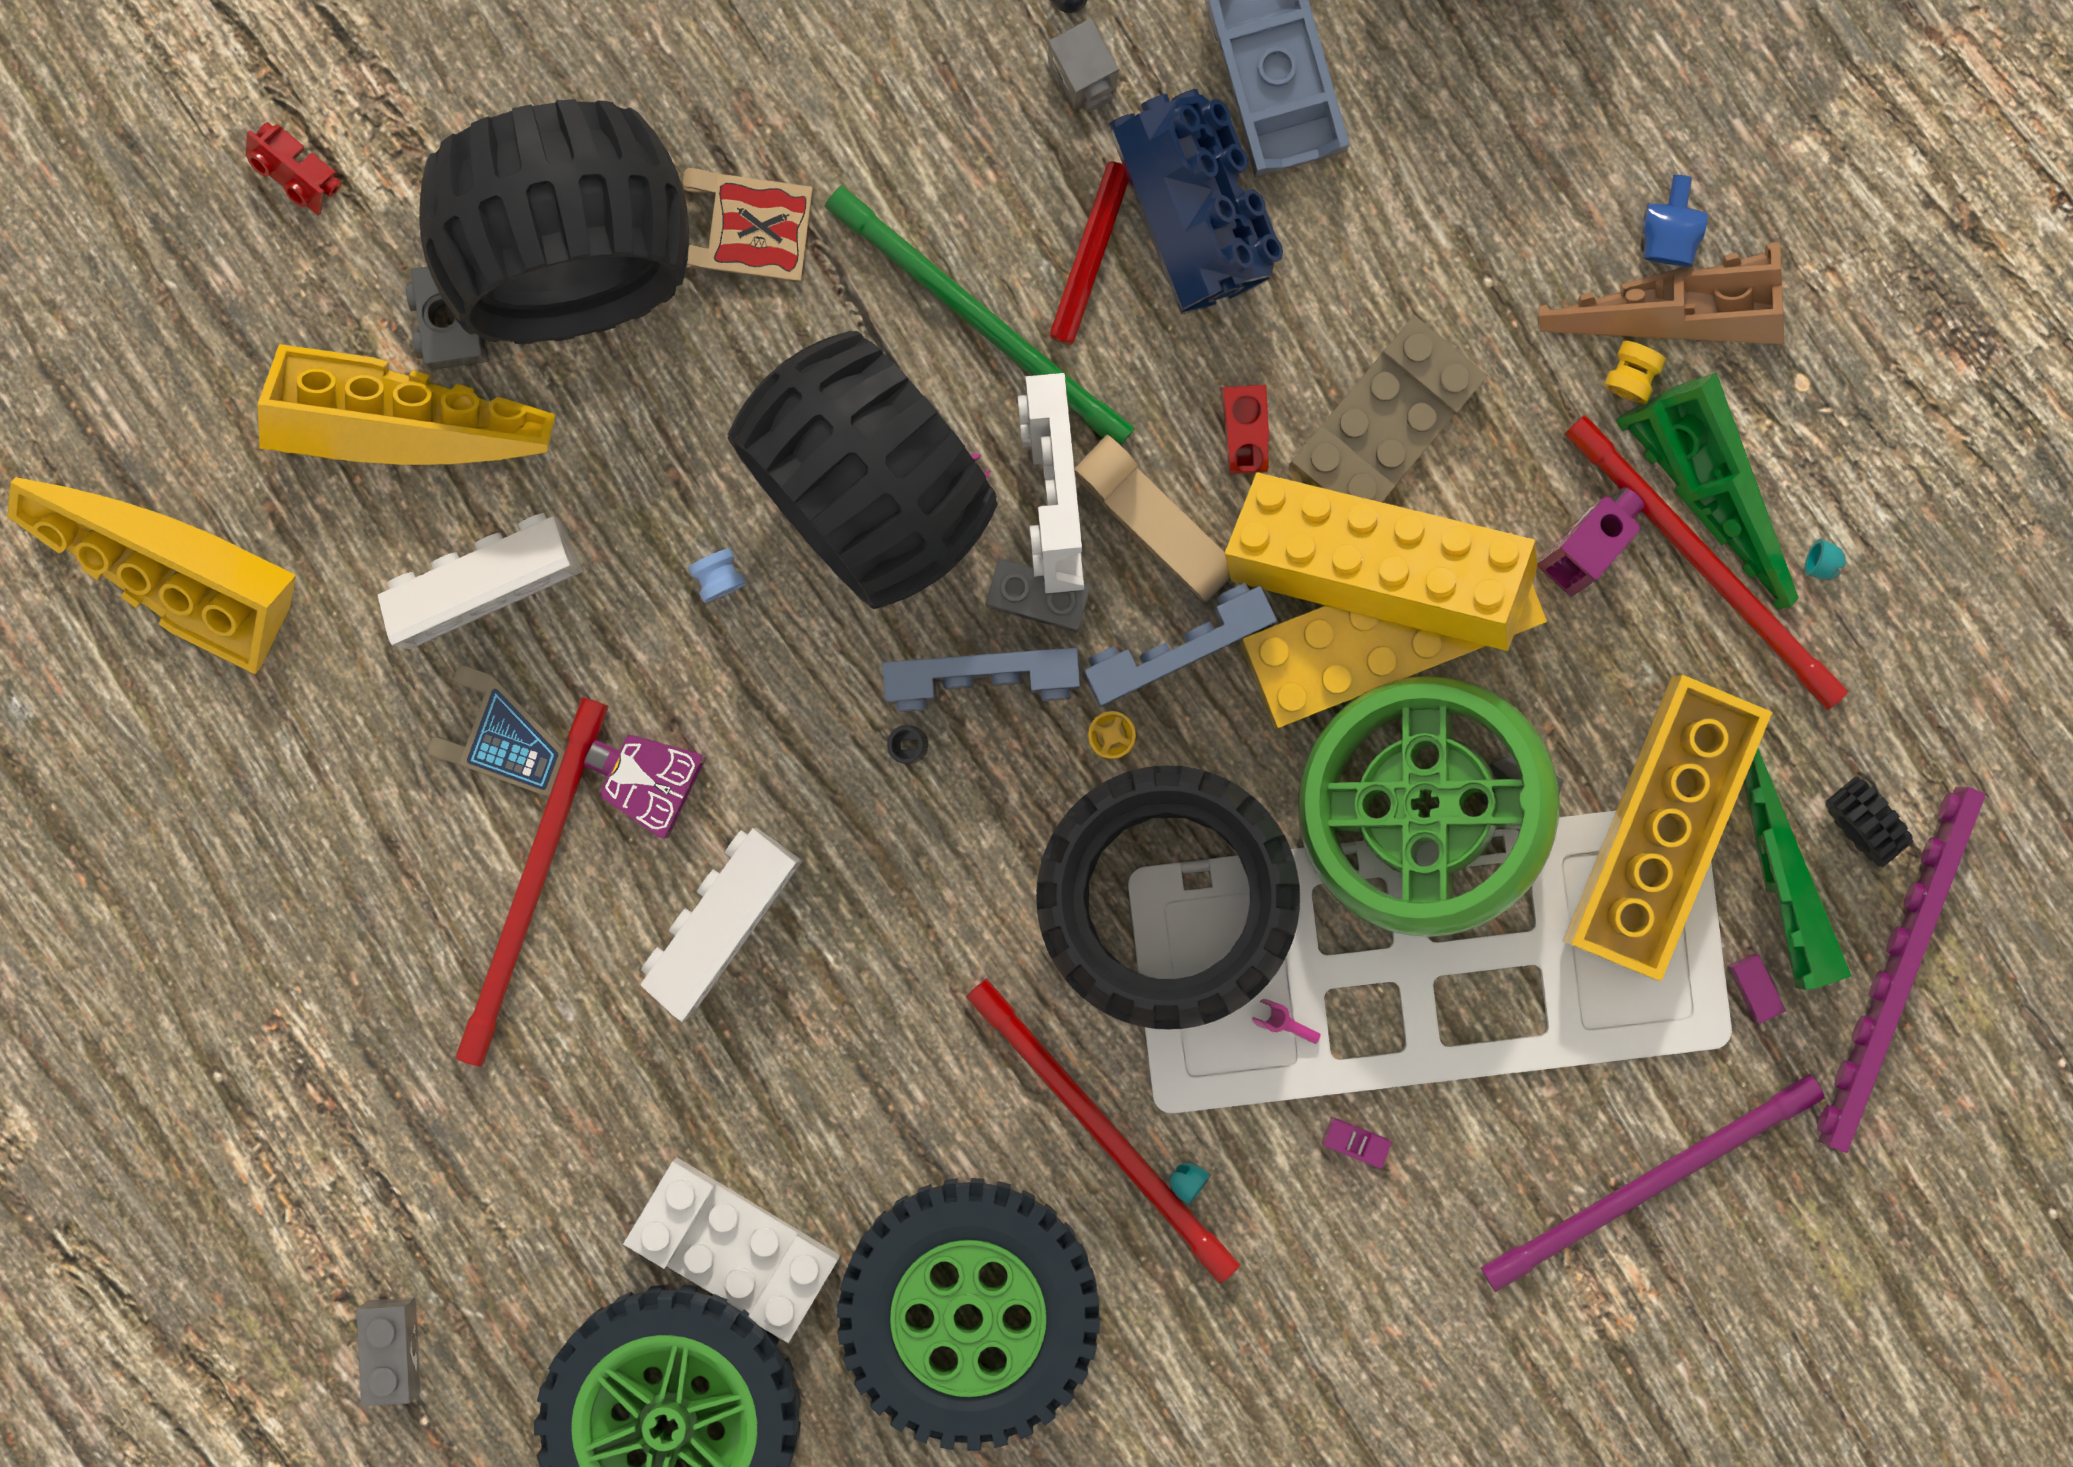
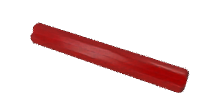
M1110 161L1107 163L1050 330V338L1059 343L1072 345L1075 341L1129 182L1122 163Z

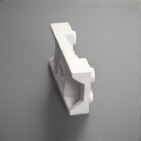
M1065 374L1026 376L1027 395L1018 396L1022 448L1032 447L1033 465L1043 464L1047 506L1038 507L1039 525L1030 526L1034 577L1044 576L1045 593L1084 590L1081 561L1082 543Z
M677 1157L672 1161L623 1245L663 1269L667 1266L710 1293L728 1299L727 1303L743 1312L745 1309L750 1313L748 1317L760 1327L787 1343L791 1340L840 1256L838 1253Z

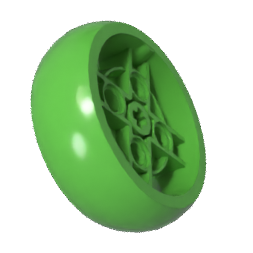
M1436 676L1410 677L1392 681L1360 695L1347 704L1333 717L1315 741L1302 772L1298 796L1299 826L1307 856L1315 873L1334 898L1350 912L1379 928L1394 933L1424 937L1445 936L1478 927L1496 918L1522 898L1534 884L1550 856L1556 838L1560 809L1559 786L1550 754L1542 738L1525 716L1508 701L1488 689L1463 680ZM1453 714L1476 721L1492 732L1512 755L1521 779L1496 780L1486 761L1473 748L1453 738ZM1402 718V740L1390 745L1376 756L1366 769L1361 782L1339 783L1348 761L1359 746L1384 725ZM1429 746L1437 747L1439 750V760L1436 765L1430 769H1419L1416 759L1420 750ZM1477 793L1487 795L1488 808L1477 817L1467 816L1465 813L1467 799ZM1379 795L1389 796L1391 801L1389 812L1382 818H1371L1368 809L1372 799ZM1427 795H1431L1432 799L1440 803L1439 808L1431 809L1430 817L1425 818V814L1417 810L1418 804L1426 803ZM1496 829H1520L1517 840L1502 865L1487 880L1474 889L1453 897V873L1465 868L1483 853L1491 842ZM1360 831L1372 853L1385 865L1402 873V899L1380 891L1358 874L1348 861L1341 847L1337 832ZM1428 842L1437 843L1440 853L1436 862L1430 866H1420L1416 858L1420 846Z

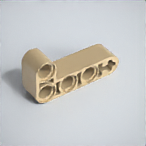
M1106 435L1074 468L1076 480L1204 603H1207L1230 579L1225 552L1137 468V462L1120 444L1109 435Z

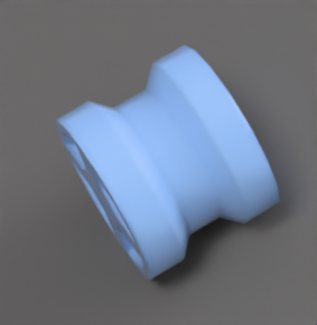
M731 548L711 554L688 567L691 577L699 580L702 587L700 596L704 603L725 596L747 583L743 574L736 572L732 564L735 557Z

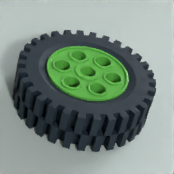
M957 1178L944 1180V1184L932 1188V1185L929 1184L921 1187L916 1194L910 1197L905 1195L897 1200L894 1207L886 1212L884 1210L875 1219L872 1227L868 1231L866 1230L852 1254L843 1277L840 1299L837 1304V1318H839L840 1322L837 1333L839 1345L844 1346L845 1354L843 1361L847 1371L853 1370L856 1376L854 1381L855 1387L861 1395L866 1392L872 1399L870 1407L879 1416L883 1412L887 1413L892 1417L890 1423L892 1427L902 1433L906 1426L915 1431V1440L927 1444L928 1438L931 1437L941 1440L940 1448L954 1450V1442L967 1443V1451L981 1450L983 1442L993 1441L994 1448L1008 1445V1437L1019 1434L1021 1440L1032 1435L1033 1426L1039 1422L1046 1426L1056 1418L1055 1410L1061 1404L1066 1408L1072 1401L1074 1389L1078 1384L1082 1386L1088 1375V1364L1095 1356L1097 1333L1099 1334L1100 1328L1099 1299L1093 1268L1089 1264L1088 1255L1082 1243L1079 1244L1075 1238V1232L1067 1222L1063 1223L1057 1217V1211L1047 1203L1043 1206L1035 1201V1195L1025 1190L1019 1193L1010 1189L1011 1184L1000 1181L997 1182V1185L986 1184L982 1178H971L970 1182L958 1183ZM939 1262L952 1263L957 1268L959 1277L952 1284L941 1285L931 1275L933 1266ZM989 1262L1000 1263L1006 1269L1007 1277L999 1285H988L981 1279L979 1274L982 1266ZM915 1304H924L932 1310L934 1319L929 1325L918 1327L908 1320L907 1310ZM972 1304L980 1309L983 1318L976 1326L965 1327L956 1320V1310L962 1305ZM1012 1305H1022L1030 1311L1031 1319L1023 1327H1012L1004 1320L1003 1314L1005 1310ZM946 1346L956 1352L958 1361L953 1367L942 1369L934 1365L930 1354L934 1349ZM987 1347H997L1005 1353L1007 1360L1000 1368L988 1369L981 1364L979 1354Z

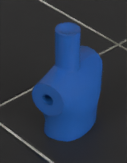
M1673 175L1668 204H1647L1642 225L1645 237L1643 259L1675 266H1693L1698 246L1705 235L1708 213L1687 207L1692 177Z

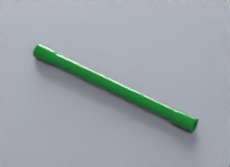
M841 185L830 196L824 206L828 211L856 234L865 237L1031 376L1064 373L1068 407L1082 417L1085 424L1102 438L1109 435L1122 446L1134 431V426L1105 402L1097 400L881 221L870 207L847 188Z

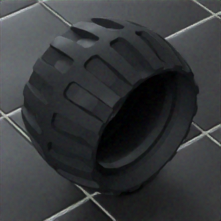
M576 99L556 100L555 103L536 106L530 104L512 108V111L494 117L487 116L471 123L470 127L458 134H451L441 142L440 148L436 153H430L426 161L419 206L420 236L425 260L444 303L461 327L470 335L475 333L480 335L483 340L490 342L507 341L514 342L515 344H533L540 341L555 340L556 342L574 339L576 336L593 332L600 333L616 328V325L631 319H638L651 312V309L669 301L675 295L676 287L683 284L689 251V221L683 187L675 165L664 144L643 117L630 107L623 109L616 106L614 102L597 100L596 102H577Z
M848 331L818 341L781 363L767 375L748 397L727 434L730 444L734 447L741 461L787 520L839 579L861 601L868 604L871 609H877L906 599L945 576L968 554L979 540L998 505L996 493L987 481L986 475L955 432L903 371L872 341L864 338L858 331Z
M1152 766L1132 770L1103 782L1085 794L1065 814L1054 830L1041 860L1037 880L1036 905L1038 922L1047 951L1058 971L1083 999L1105 1014L1129 1024L1152 1029H1184L1205 1025L1232 1014L1255 998L1269 984L1283 964L1296 933L1300 912V884L1295 859L1285 835L1271 814L1251 794L1233 782L1204 770L1184 766ZM1153 818H1186L1216 831L1238 853L1248 878L1250 906L1242 934L1223 959L1205 971L1193 976L1178 979H1157L1124 967L1101 944L1089 915V882L1101 853L1124 830Z

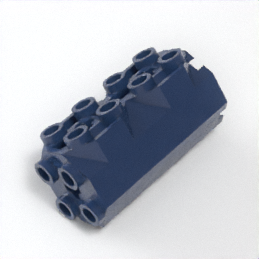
M1192 89L1175 96L1171 101L1168 94L1156 96L1141 104L1142 113L1136 116L1134 113L1127 114L1111 121L1109 127L1112 132L1113 142L1180 314L1206 309L1216 305V300L1229 296V299L1237 297L1269 281L1274 263L1282 259L1283 248L1276 237L1261 194L1254 189L1244 191L1237 185L1239 173L1247 169L1248 158L1240 145L1228 107L1219 99L1209 101L1199 94L1198 89Z

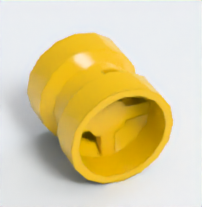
M1623 341L1617 353L1619 359L1617 367L1608 373L1603 386L1624 399L1639 404H1647L1653 392L1651 382L1654 376L1662 372L1667 359L1644 345Z
M1109 711L1095 717L1089 726L1087 737L1094 753L1102 758L1116 759L1129 753L1134 746L1136 732L1130 718L1123 713Z

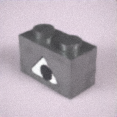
M1091 18L1048 41V63L1074 112L1086 107L1088 112H1091L1113 99L1111 93L1117 90L1119 69Z
M416 1298L368 1300L356 1309L361 1406L410 1404L420 1394Z

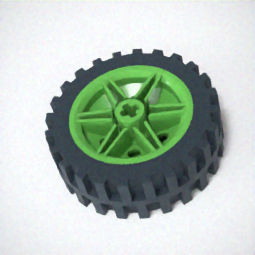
M665 1285L651 1286L646 1292L633 1295L630 1292L622 1295L614 1303L605 1308L601 1307L594 1312L571 1335L548 1368L550 1370L546 1381L540 1387L537 1402H541L540 1413L534 1420V1435H540L542 1446L537 1453L539 1466L634 1467L628 1462L629 1451L642 1449L646 1454V1461L639 1467H675L676 1461L680 1458L692 1467H790L801 1426L799 1421L800 1391L795 1389L792 1374L794 1368L790 1358H783L777 1348L779 1339L769 1331L765 1332L755 1321L748 1317L749 1312L745 1309L743 1312L727 1303L728 1299L716 1294L712 1297L697 1293V1286L683 1285L680 1290H665ZM649 1367L659 1368L663 1375L662 1380L654 1384L649 1383L644 1377L645 1370ZM696 1376L705 1377L710 1384L709 1390L699 1393L692 1386L693 1378ZM621 1403L631 1413L630 1416L625 1420H618L613 1417L612 1408L615 1404ZM662 1415L667 1416V1421L675 1419L677 1422L672 1434L668 1435L666 1428L658 1430L656 1425ZM718 1421L724 1426L725 1435L721 1439H713L709 1436L707 1427L710 1423Z

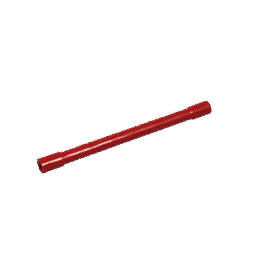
M1585 414L1564 433L1592 464L1598 466L1620 490L1624 487L1628 488L1642 499L1644 507L1641 512L1796 674L1799 682L1826 710L1834 707L1846 696L1848 690L1819 660L1810 655L1616 451L1614 444Z
M582 697L568 735V745L473 1014L468 1019L455 1058L459 1061L478 1067L483 1066L496 1029L498 1013L585 769V759L594 741L598 739L609 708L608 705Z
M985 978L965 996L991 1027L998 1030L1189 1245L1192 1254L1220 1284L1228 1279L1240 1267V1263L1213 1233L1205 1229L1020 1020L1009 1002Z

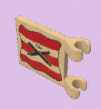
M695 168L685 170L683 176L684 190L692 193L715 194L709 249L689 245L686 268L708 269L801 282L813 187L724 175Z

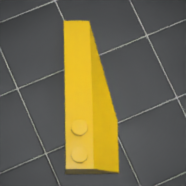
M279 344L257 404L260 449L324 457L333 460L397 465L461 464L548 452L556 414L502 397H496L491 401L478 398L473 388L457 383L452 389L430 383V375L416 370H412L409 376L389 370V362L374 357Z
M18 477L10 482L7 513L9 519L57 553H61L66 549L76 556L82 566L81 570L95 580L104 576L124 590L121 596L122 599L135 608L141 603L162 617L158 624L170 633L253 674L260 670L290 610L296 579L295 574L211 533L148 509L97 494Z

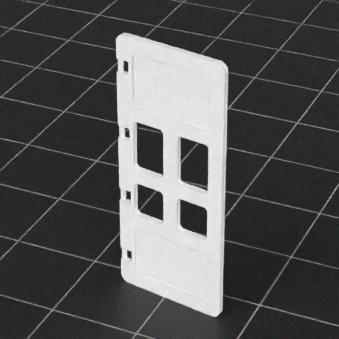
M1616 810L1559 817L1556 838L1550 856L1538 878L1530 887L1534 926L1529 931L1432 942L1428 937L1392 932L1393 940L1387 948L1324 955L1318 949L1312 901L1313 888L1323 883L1315 873L1305 847L1291 849L1299 877L1300 912L1296 933L1283 964L1269 984L1255 998L1226 1017L1205 1025L1184 1029L1165 1030L1145 1027L1152 1093L1155 1104L1166 1113H1182L1721 1048L1729 1041L1732 1027L1712 863L1708 867L1661 982L1562 942ZM1496 829L1493 837H1503L1504 852L1480 855L1466 867L1503 863L1511 852L1519 831L1516 829ZM1364 840L1340 843L1345 855L1356 853L1358 870L1356 871L1364 879L1382 878L1386 883L1387 894L1402 899V873L1391 869L1381 862L1372 853ZM1428 842L1420 846L1416 855L1420 866L1426 867L1436 862L1440 853L1437 843ZM1238 855L1144 866L1136 869L1131 874L1128 881V891L1138 973L1157 979H1178L1193 976L1205 971L1230 952L1243 932L1250 906L1248 878ZM1210 871L1212 887L1184 890L1182 874ZM1527 965H1536L1540 969L1547 1029L1543 1034L1445 1046L1441 1043L1433 988L1434 980L1437 977ZM1384 982L1396 983L1399 988L1405 1036L1404 1048L1394 1053L1343 1059L1334 1058L1330 1051L1324 1001L1325 993L1334 988ZM1268 999L1284 1005L1289 1011V1016L1296 1022L1321 1034L1319 1041L1314 1044L1291 1032L1284 1030L1281 1032H1271L1254 1024L1253 1017L1266 1022L1271 1016L1270 1006L1261 1003L1260 1000Z

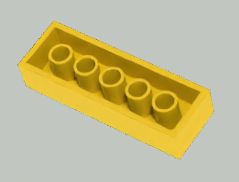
M1256 472L1224 553L1232 582L1246 583L1247 586L1255 588L1261 586L1263 590L1508 651L1537 571L1535 539Z
M1533 584L1531 585L1514 635L1547 622ZM1323 606L1242 638L1239 641L1274 729L1356 698L1383 684L1407 678L1485 647V645L1330 606Z
M1685 675L1671 677L1562 942L1650 979L1662 982L1770 720L1771 711Z

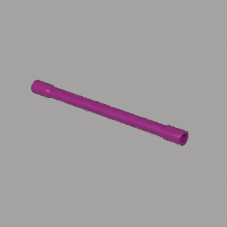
M1808 1074L1774 1094L1769 1101L1533 1240L1522 1246L1512 1248L1480 1267L1494 1292L1501 1290L1531 1272L1536 1265L1783 1120H1789L1825 1099L1822 1089L1814 1077Z

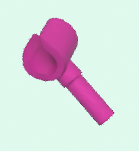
M1268 999L1260 1000L1261 1003L1270 1006L1271 1016L1266 1022L1253 1017L1254 1024L1271 1032H1281L1282 1030L1291 1032L1314 1044L1319 1041L1321 1034L1296 1022L1289 1016V1011L1284 1005Z

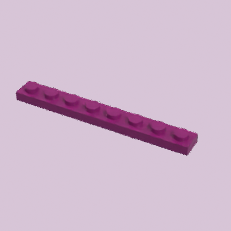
M1955 787L1953 793L1948 792L1940 805L1938 819L1942 820L1936 838H1929L1923 849L1921 863L1925 866L1919 882L1914 881L1910 885L1903 903V907L1908 910L1902 926H1896L1893 929L1887 942L1886 952L1890 954L1885 970L1884 972L1878 971L1871 983L1869 997L1873 998L1867 1016L1862 1015L1854 1027L1852 1042L1856 1044L1850 1060H1844L1837 1071L1834 1085L1838 1088L1833 1104L1832 1106L1826 1105L1820 1115L1817 1125V1131L1821 1132L1818 1140L1820 1143L1848 1153L1986 793L1971 787Z

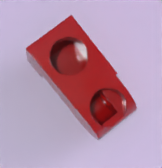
M1267 385L1220 387L1229 475L1254 474L1256 472L1268 473L1269 423Z

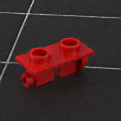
M266 122L259 128L256 134L249 130L247 132L245 156L252 168L264 177L270 176L284 187L285 193L295 204L300 207L307 206L319 216L322 211L324 193L332 197L342 185V182L337 179L338 173L312 152L302 162H297L295 158L304 151V145L285 131L279 124L272 126L269 122Z

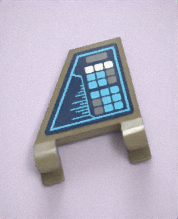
M460 665L456 670L454 681L460 685L485 693L466 746L442 737H433L428 747V753L439 759L461 765L549 797L565 753L563 748L493 675L466 665Z

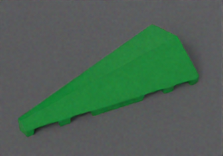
M1717 372L1677 385L1648 400L1647 404H1641L1620 415L1616 422L1621 430H1630L1646 449L1643 455L1651 464L1657 462L1675 482L1676 487L1674 491L1721 545L1727 543L1744 562L1742 567L1744 572L1750 578L1756 576L1775 598L1773 605L1777 610L1791 607L1799 597Z
M1757 749L1744 780L1765 890L1766 892L1777 894L1795 988L1802 990L1820 988L1852 977L1761 753Z

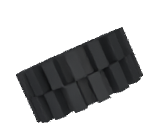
M1857 776L1825 801V806L1828 808L1827 811L1835 819L1834 822L1837 826L1843 829L1844 835L1855 843V847L1860 852H1864L1866 858L1870 861L1873 860L1875 865L1879 867L1887 865L1913 843V836L1908 831L1906 824L1899 819V814L1890 808L1888 801L1884 797L1881 798L1874 787H1870L1865 780Z

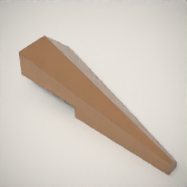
M1780 242L1766 244L1764 253L1740 259L1737 253L1726 255L1723 258V264L1707 269L1694 270L1693 266L1682 267L1623 283L1619 293L1595 299L1592 292L1579 295L1578 304L1549 310L1547 304L1539 306L1540 332L1785 344Z

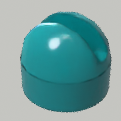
M1818 539L1807 554L1804 566L1805 573L1820 580L1829 581L1837 578L1841 574L1839 568H1844L1846 565V556L1842 549L1835 544Z
M1192 1162L1182 1163L1176 1167V1172L1170 1175L1171 1190L1179 1199L1190 1205L1203 1189L1211 1174Z

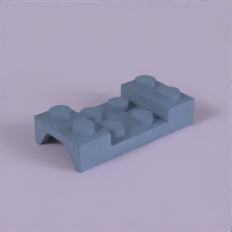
M1204 0L1215 39L1220 45L1243 126L1242 134L1255 178L1347 152L1350 143L1309 0Z
M1243 583L1222 593L1217 598L1220 605L1211 612L1218 628L1214 629L1211 621L1186 632L1182 636L1185 644L1173 650H1170L1166 642L1141 654L1139 657L1142 664L1136 666L1128 649L1118 654L1115 646L1091 656L1088 660L1091 667L1084 670L1083 675L1099 708L1232 645L1242 638L1271 626L1277 619L1261 586L1249 590L1247 584Z
M1077 648L882 662L885 702L889 704L896 703V711L899 712L927 710V701L937 700L935 681H943V688L963 689L973 687V678L991 677L992 686L1021 684V675L1030 674L1031 693L1041 692L1042 701L1068 700L1071 698L1070 690H1079L1080 688Z

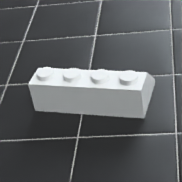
M544 513L534 515L518 524L519 532L505 538L502 537L501 533L492 534L474 543L476 551L459 558L457 552L450 553L431 562L432 571L415 577L414 572H409L388 581L389 590L378 594V599L391 645L412 649L582 573L581 565L561 521L554 516L547 519Z
M752 828L749 834L741 830L725 851V854L731 858L721 873L713 869L697 890V893L703 897L693 912L686 908L681 912L669 929V932L675 935L665 951L657 947L641 968V971L647 974L641 986L681 1022L694 1014L803 861L758 828Z

